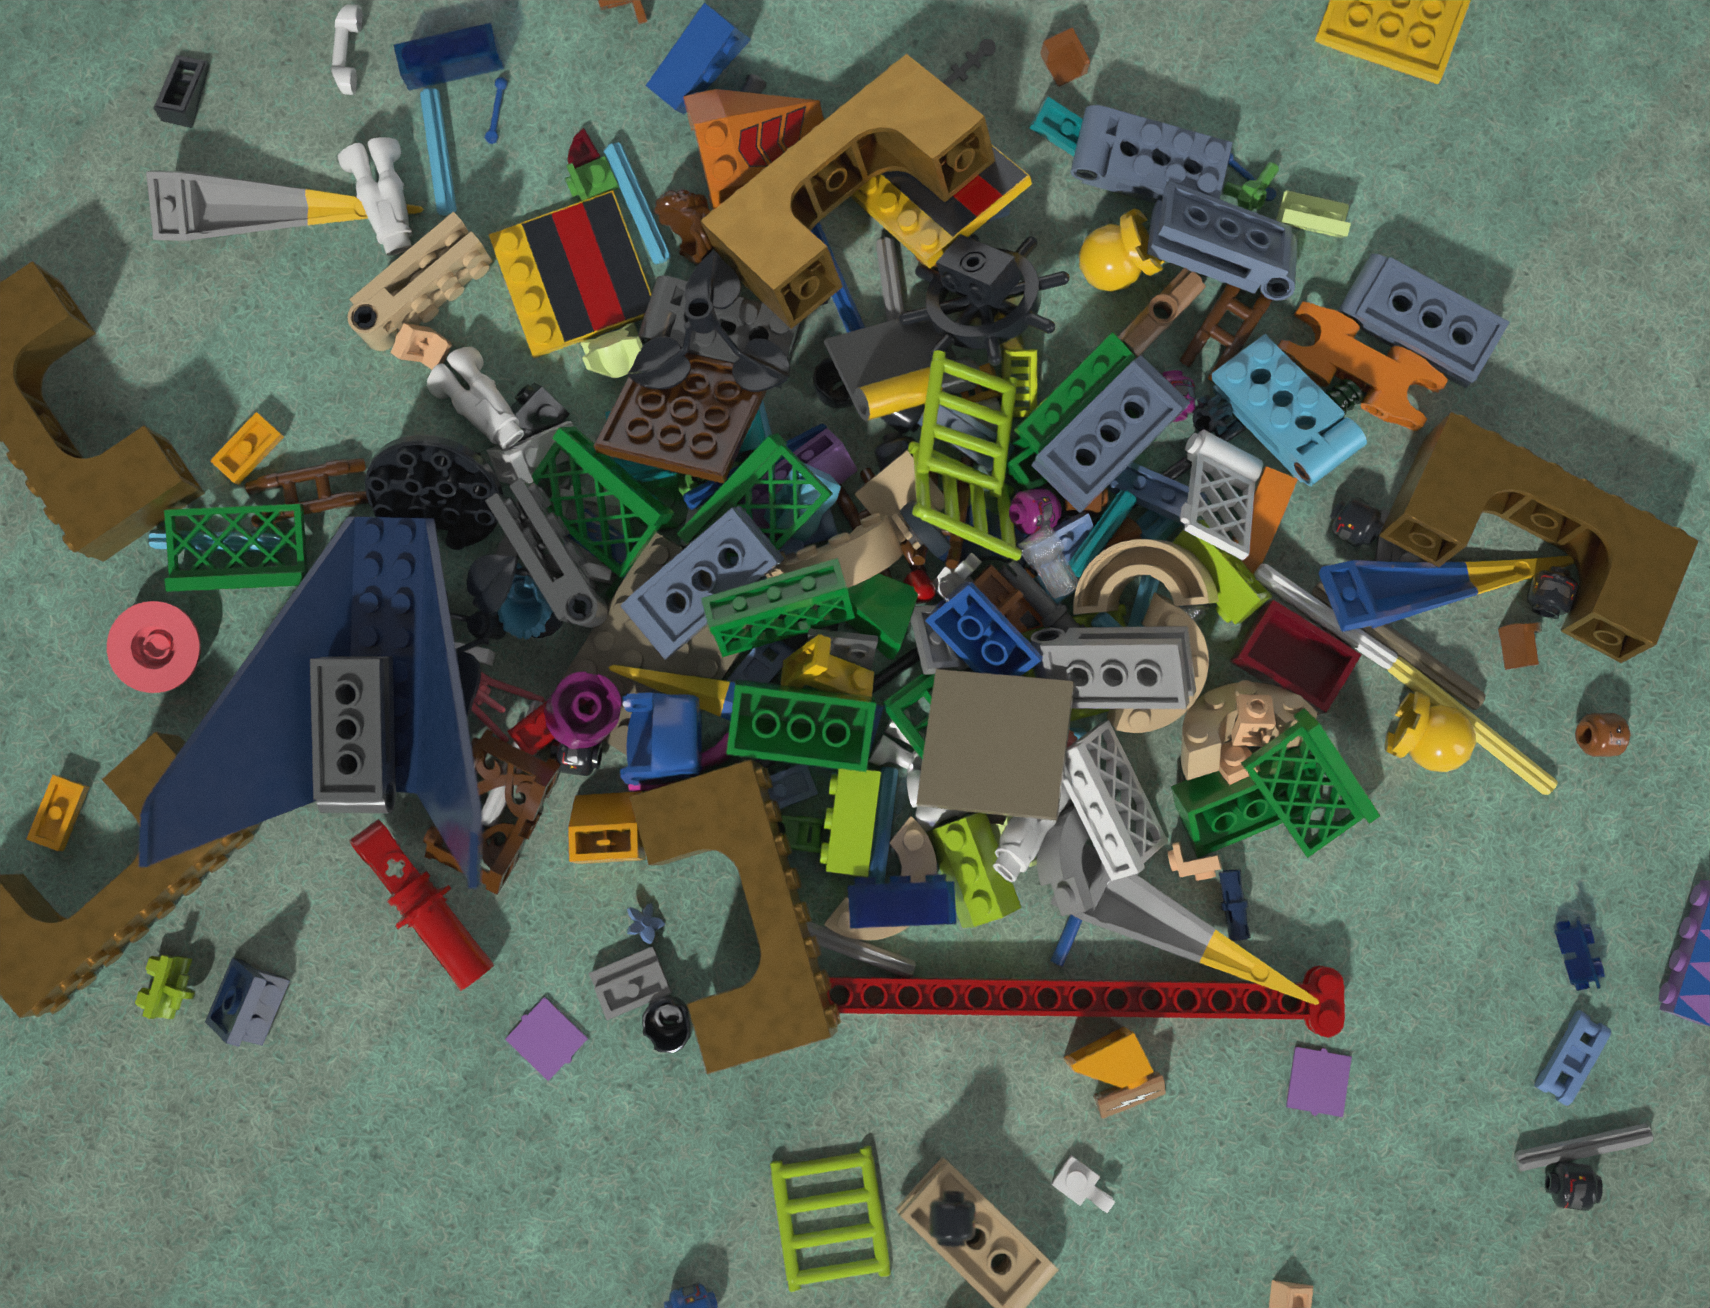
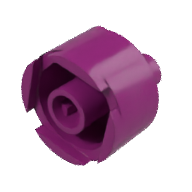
M586 672L573 673L559 683L546 703L544 715L547 727L559 742L570 749L592 747L600 743L616 727L620 718L621 697L615 685L608 678ZM586 707L589 712L587 714H582L579 712L578 708L582 709Z

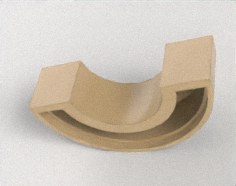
M879 513L862 519L860 521L862 525L857 526L851 533L845 532L828 540L830 544L817 549L815 545L799 550L796 554L792 552L785 555L784 551H780L785 560L769 572L766 577L768 579L838 558L846 586L849 588L891 566L902 556L903 551L889 516L881 517Z
M1134 539L1117 543L1107 548L1089 563L1076 587L1073 614L1117 611L1119 599L1125 586L1136 577L1142 575H1149L1163 582L1171 593L1174 606L1217 603L1219 600L1211 574L1205 565L1189 550L1164 540Z
M1156 592L1153 594L1142 624L1145 627L1188 626L1196 691L1193 696H1189L1190 703L1187 709H1109L1106 718L1117 731L1143 733L1171 724L1184 715L1195 703L1207 678L1208 649L1200 628L1179 606H1174L1172 600Z
M1243 680L1210 690L1195 701L1184 718L1181 745V765L1187 780L1219 771L1221 746L1224 742L1232 739L1231 733L1238 717L1236 699L1239 694L1270 695L1272 697L1276 725L1270 741L1297 723L1293 715L1303 708L1316 720L1317 712L1300 695L1271 684ZM1300 736L1288 743L1286 749L1301 745L1302 739Z
M912 816L906 820L889 842L890 846L897 853L901 865L900 880L894 891L884 900L872 904L857 903L845 897L824 923L827 928L842 936L856 940H878L905 930L921 916L928 906L935 889L937 863L928 835Z

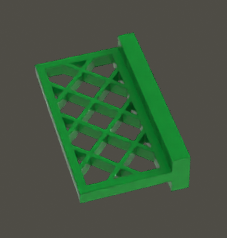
M1113 332L1014 429L1018 434L1010 442L1015 446L1014 451L1030 446L1038 455L1136 358Z
M575 426L559 427L552 437L555 442L531 475L534 481L532 483L537 485L542 478L550 477L553 498L549 499L551 502L553 501L554 506L550 505L548 507L549 511L553 512L556 517L560 516L570 534L620 578L625 577L661 525L668 523L675 512L610 456L596 453L595 443ZM562 450L569 456L571 471L557 473L555 458ZM589 473L594 478L596 493L582 494L579 474ZM572 475L574 495L561 497L558 476ZM614 495L619 499L620 515L607 516L604 496ZM597 497L599 517L585 518L583 498ZM575 499L577 519L569 520L563 515L561 500ZM630 517H639L649 525L642 537L632 538ZM622 518L624 539L610 540L608 520ZM600 521L602 541H593L588 537L586 522ZM638 541L633 548V542ZM625 543L627 557L621 565L612 557L611 544Z
M776 433L769 435L677 535L686 544L692 543L733 507L736 508L741 505L742 508H746V513L752 520V508L770 509V528H760L763 533H770V542L779 551L833 493L786 446L787 442ZM782 456L792 465L793 479H775V464ZM769 471V479H761ZM799 473H800L805 479H799ZM756 484H769V504L752 503V488ZM775 484H793V504H776ZM799 484H811L821 496L813 504H800ZM746 496V503H739ZM776 509H793L794 524L790 528L776 527ZM800 509H807V510L800 516ZM777 533H784V534L777 540ZM728 548L727 558L731 562V557L739 556L737 552H730V548Z
M303 504L164 510L169 578H165L166 592L298 586L308 573ZM294 511L295 526L286 534L273 522L282 512ZM262 512H274V513L268 518V517H267L265 514H263ZM240 513V514L236 517V519L232 518V517L229 515V514ZM248 513H255L265 522L254 535H251L239 524ZM215 514H220L230 523L219 537L206 526ZM195 515H205V517L200 521ZM175 516H187L197 525L186 538L176 531ZM268 527L272 528L283 538L271 552L258 541V538ZM235 528L249 540L238 553L224 542ZM200 530L204 531L215 541L204 554L190 543ZM294 535H296V542L291 539ZM286 543L297 551V565L286 566L276 557L277 553ZM253 544L267 556L258 567H252L242 558ZM219 546L233 557L224 568H217L208 559ZM186 547L199 560L190 570H179L178 555ZM272 560L277 566L267 565ZM237 562L243 566L242 568H232ZM203 564H205L209 569H199V568H200Z
M838 558L701 598L708 628L716 640L722 657L809 632V628L821 629L855 618ZM814 604L821 605L817 610L810 609ZM833 608L841 609L838 611L830 612ZM780 614L788 615L783 620L776 619ZM799 618H805V619H806V620L801 621V622H796ZM746 624L754 625L750 630L743 629ZM766 628L773 629L767 632H763ZM732 638L740 639L733 642H729Z
M1303 708L1293 715L1297 723L1242 761L1241 764L1299 848L1309 858L1363 818L1370 824L1379 818L1380 814L1321 724ZM1300 736L1302 742L1299 753H1285L1288 743ZM1274 760L1270 774H1261L1255 771L1254 768L1263 761ZM1283 761H1296L1292 775H1279ZM1305 762L1318 763L1314 777L1301 776ZM1276 782L1289 783L1285 797L1273 796ZM1298 784H1311L1307 798L1295 797ZM1320 785L1333 786L1329 799H1317ZM1292 805L1305 806L1301 819H1288ZM1314 806L1326 807L1323 820H1310ZM1336 808H1348L1350 813L1340 821H1332ZM1307 828H1320L1318 836L1306 844L1304 838Z

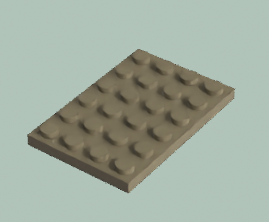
M659 532L655 533L643 552L636 559L609 602L607 619L602 625L593 628L561 679L562 681L567 676L576 672H586L602 675L615 685L621 697L620 718L616 727L603 740L627 755V732L632 712L625 710L622 705V697L634 693H665L611 671L608 668L609 666L619 665L723 680L740 654L739 652L722 657L713 634L711 635L707 625L665 660L620 607L630 595L684 550ZM703 570L701 573L702 582L706 586L711 587L712 577L710 573ZM677 593V604L681 608H685V597L682 594ZM746 624L743 629L750 630L754 625ZM732 638L729 642H733L740 639ZM586 707L579 709L582 714L589 712Z

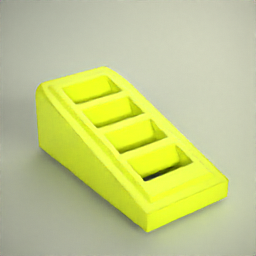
M1001 350L1002 379L1011 377V374L1028 373V380H1017L1016 387H1029V394H1016L1015 400H1029V407H1014L1013 417H1027L1037 407V350ZM1011 360H1028V367H1011Z

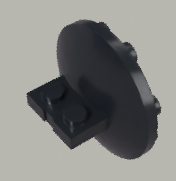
M411 435L395 439L384 445L374 455L365 477L367 499L376 517L434 519L436 530L448 531L445 543L453 550H461L464 547L482 541L494 530L498 523V520L485 501L496 493L503 496L498 477L490 465L481 457L480 452H474L453 440L433 435Z

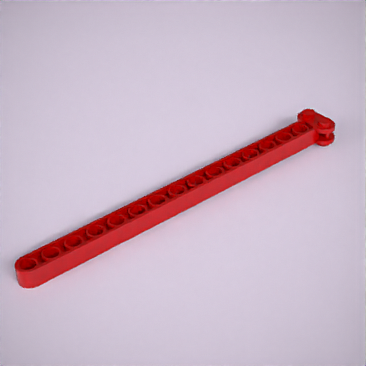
M1321 965L1313 966L1307 970L1303 982H1293L1315 997L1320 1004L1315 1005L1296 998L1295 1006L1289 1010H1285L1282 1006L1281 1000L1284 993L1254 982L829 976L831 989L837 985H842L848 989L849 999L843 1004H836L839 1013L1299 1019L1304 1020L1305 1025L1311 1032L1327 1038L1339 1034L1345 1022L1343 977L1334 968ZM878 986L883 990L884 998L880 1003L873 1005L865 1000L864 992L868 987ZM906 986L914 987L918 991V999L911 1005L903 1004L898 997L900 990ZM943 986L951 989L953 997L950 1003L947 1005L935 1003L933 995L936 989ZM975 987H981L987 992L986 1001L979 1006L972 1005L968 1001V994ZM1008 988H1018L1021 992L1020 1002L1015 1006L1004 1004V992ZM1044 988H1051L1056 995L1054 1003L1047 1007L1041 1006L1037 999L1039 992ZM1081 988L1087 989L1090 994V1001L1084 1007H1076L1072 1000L1074 992ZM1113 989H1121L1125 997L1124 1002L1119 1007H1110L1107 1002L1108 994ZM1150 989L1156 990L1159 996L1158 1003L1153 1008H1145L1142 1003L1143 994ZM828 990L827 995H828L829 1002H830V1005H831V1004H834V1002L831 1000L830 994H829V993H830V990ZM1183 990H1190L1193 994V1002L1188 1008L1182 1009L1177 1004V996ZM1223 990L1227 994V1004L1221 1009H1215L1212 1005V996L1215 992ZM1252 991H1259L1262 996V1003L1256 1009H1250L1247 1005V996Z

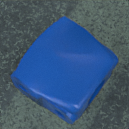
M634 693L623 696V707L627 712H632L627 732L628 767L620 770V777L624 783L633 784V786L660 785L699 776L702 768V714L699 709V698L688 694L667 695L660 693Z

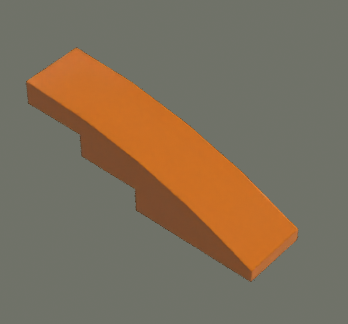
M1267 466L1263 469L1254 491L1249 555L1244 560H1241L1253 575L1264 561L1298 480ZM1233 535L1232 541L1238 543L1237 539Z

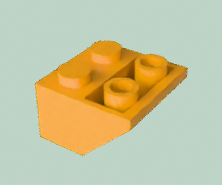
M644 792L575 795L568 825L569 862L588 864L646 860V854L630 801L631 796Z

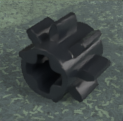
M1208 394L1197 400L1198 405L1192 412L1193 426L1200 432L1202 430L1210 433L1214 432L1217 437L1228 430L1227 425L1234 421L1232 405L1226 399L1221 398V394L1210 398Z

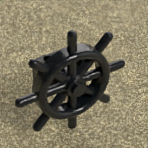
M960 234L937 260L936 264L939 271L925 265H918L916 267V276L930 282L926 293V306L902 312L899 316V321L903 325H909L930 319L933 328L941 337L929 352V359L931 361L935 350L947 353L952 345L967 349H986L989 363L997 366L1002 361L1000 345L1016 338L1029 326L1048 334L1055 330L1056 326L1052 320L1038 315L1041 305V291L1067 284L1070 276L1065 271L1042 277L1037 276L1035 268L1026 259L1038 244L1037 239L1033 236L1027 237L1017 250L1013 252L983 244L976 234H971L969 237ZM950 291L962 296L960 298L945 301V298ZM1023 296L1018 306L1006 301L1007 299ZM964 311L955 322L946 316ZM998 312L1003 315H1006L1004 318L995 322L994 316ZM976 317L981 319V326H969Z

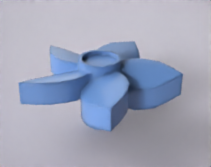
M652 903L645 906L642 912L629 907L627 911L634 923L628 927L627 934L635 935L640 933L642 940L651 944L655 936L654 931L663 927L665 923L660 918L652 917Z

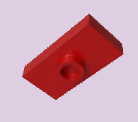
M547 701L507 731L519 748L532 756L555 739L549 731L545 720L544 709Z

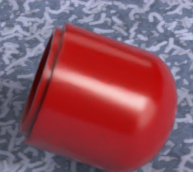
M916 570L905 577L903 583L913 586L918 593L916 604H926L934 598L936 588L925 571Z

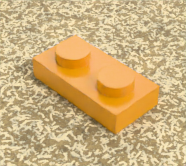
M256 412L216 453L210 462L233 483L239 485L284 436Z
M52 775L26 840L56 851H64L90 787L59 775Z

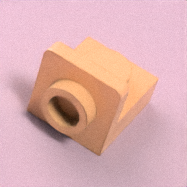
M1239 694L1236 699L1238 717L1231 733L1232 746L1263 747L1269 742L1276 725L1272 697L1270 695Z

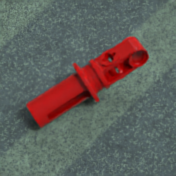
M379 819L349 840L360 858L370 866L390 892L391 896L387 902L390 906H396L397 911L401 914V918L395 925L396 929L399 930L406 924L409 925L408 928L413 927L460 991L470 986L495 965L445 902L447 898L444 895L451 890V887L447 885L437 889L430 882L429 878L431 876L427 871L419 873L397 845L390 831ZM388 861L392 864L399 862L402 865L399 871L400 878L395 874L390 877L386 874L389 868Z

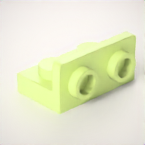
M1285 191L1283 193L1276 221L1294 228L1338 238L1348 237L1351 223L1345 222L1349 205L1346 203L1292 191Z

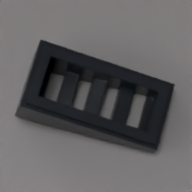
M176 55L153 107L160 121L192 128L209 68L208 61ZM181 69L195 72L193 76L180 74ZM179 81L188 83L190 85L189 87L179 86L177 84ZM175 94L182 95L184 99H177L174 96Z

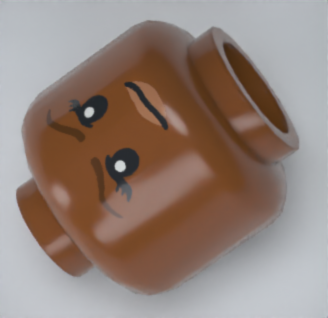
M1616 713L1587 714L1581 719L1575 731L1577 744L1585 754L1592 757L1619 756L1626 750L1631 737L1627 721Z

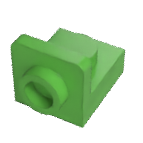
M605 156L576 169L572 163L566 165L570 176L564 179L573 197L579 195L581 200L584 201L619 189Z

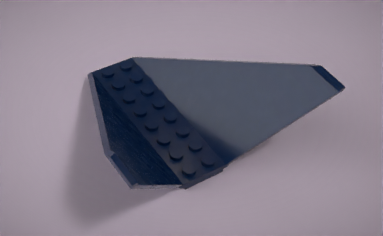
M346 518L147 796L140 813L139 867H148L151 864L315 802L316 799L313 797L310 659L325 656H393L396 792L417 793L468 879V888L477 889L481 886L483 816L434 519ZM351 686L350 694L352 698L355 699L356 692L355 689ZM351 721V729L356 734V725ZM352 756V764L357 768V760Z

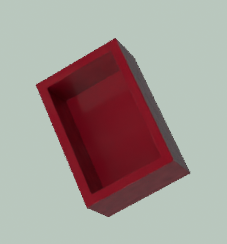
M1272 600L1263 606L1229 662L1263 683L1275 685L1300 695L1315 709L1317 715L1327 713L1362 654L1280 603Z

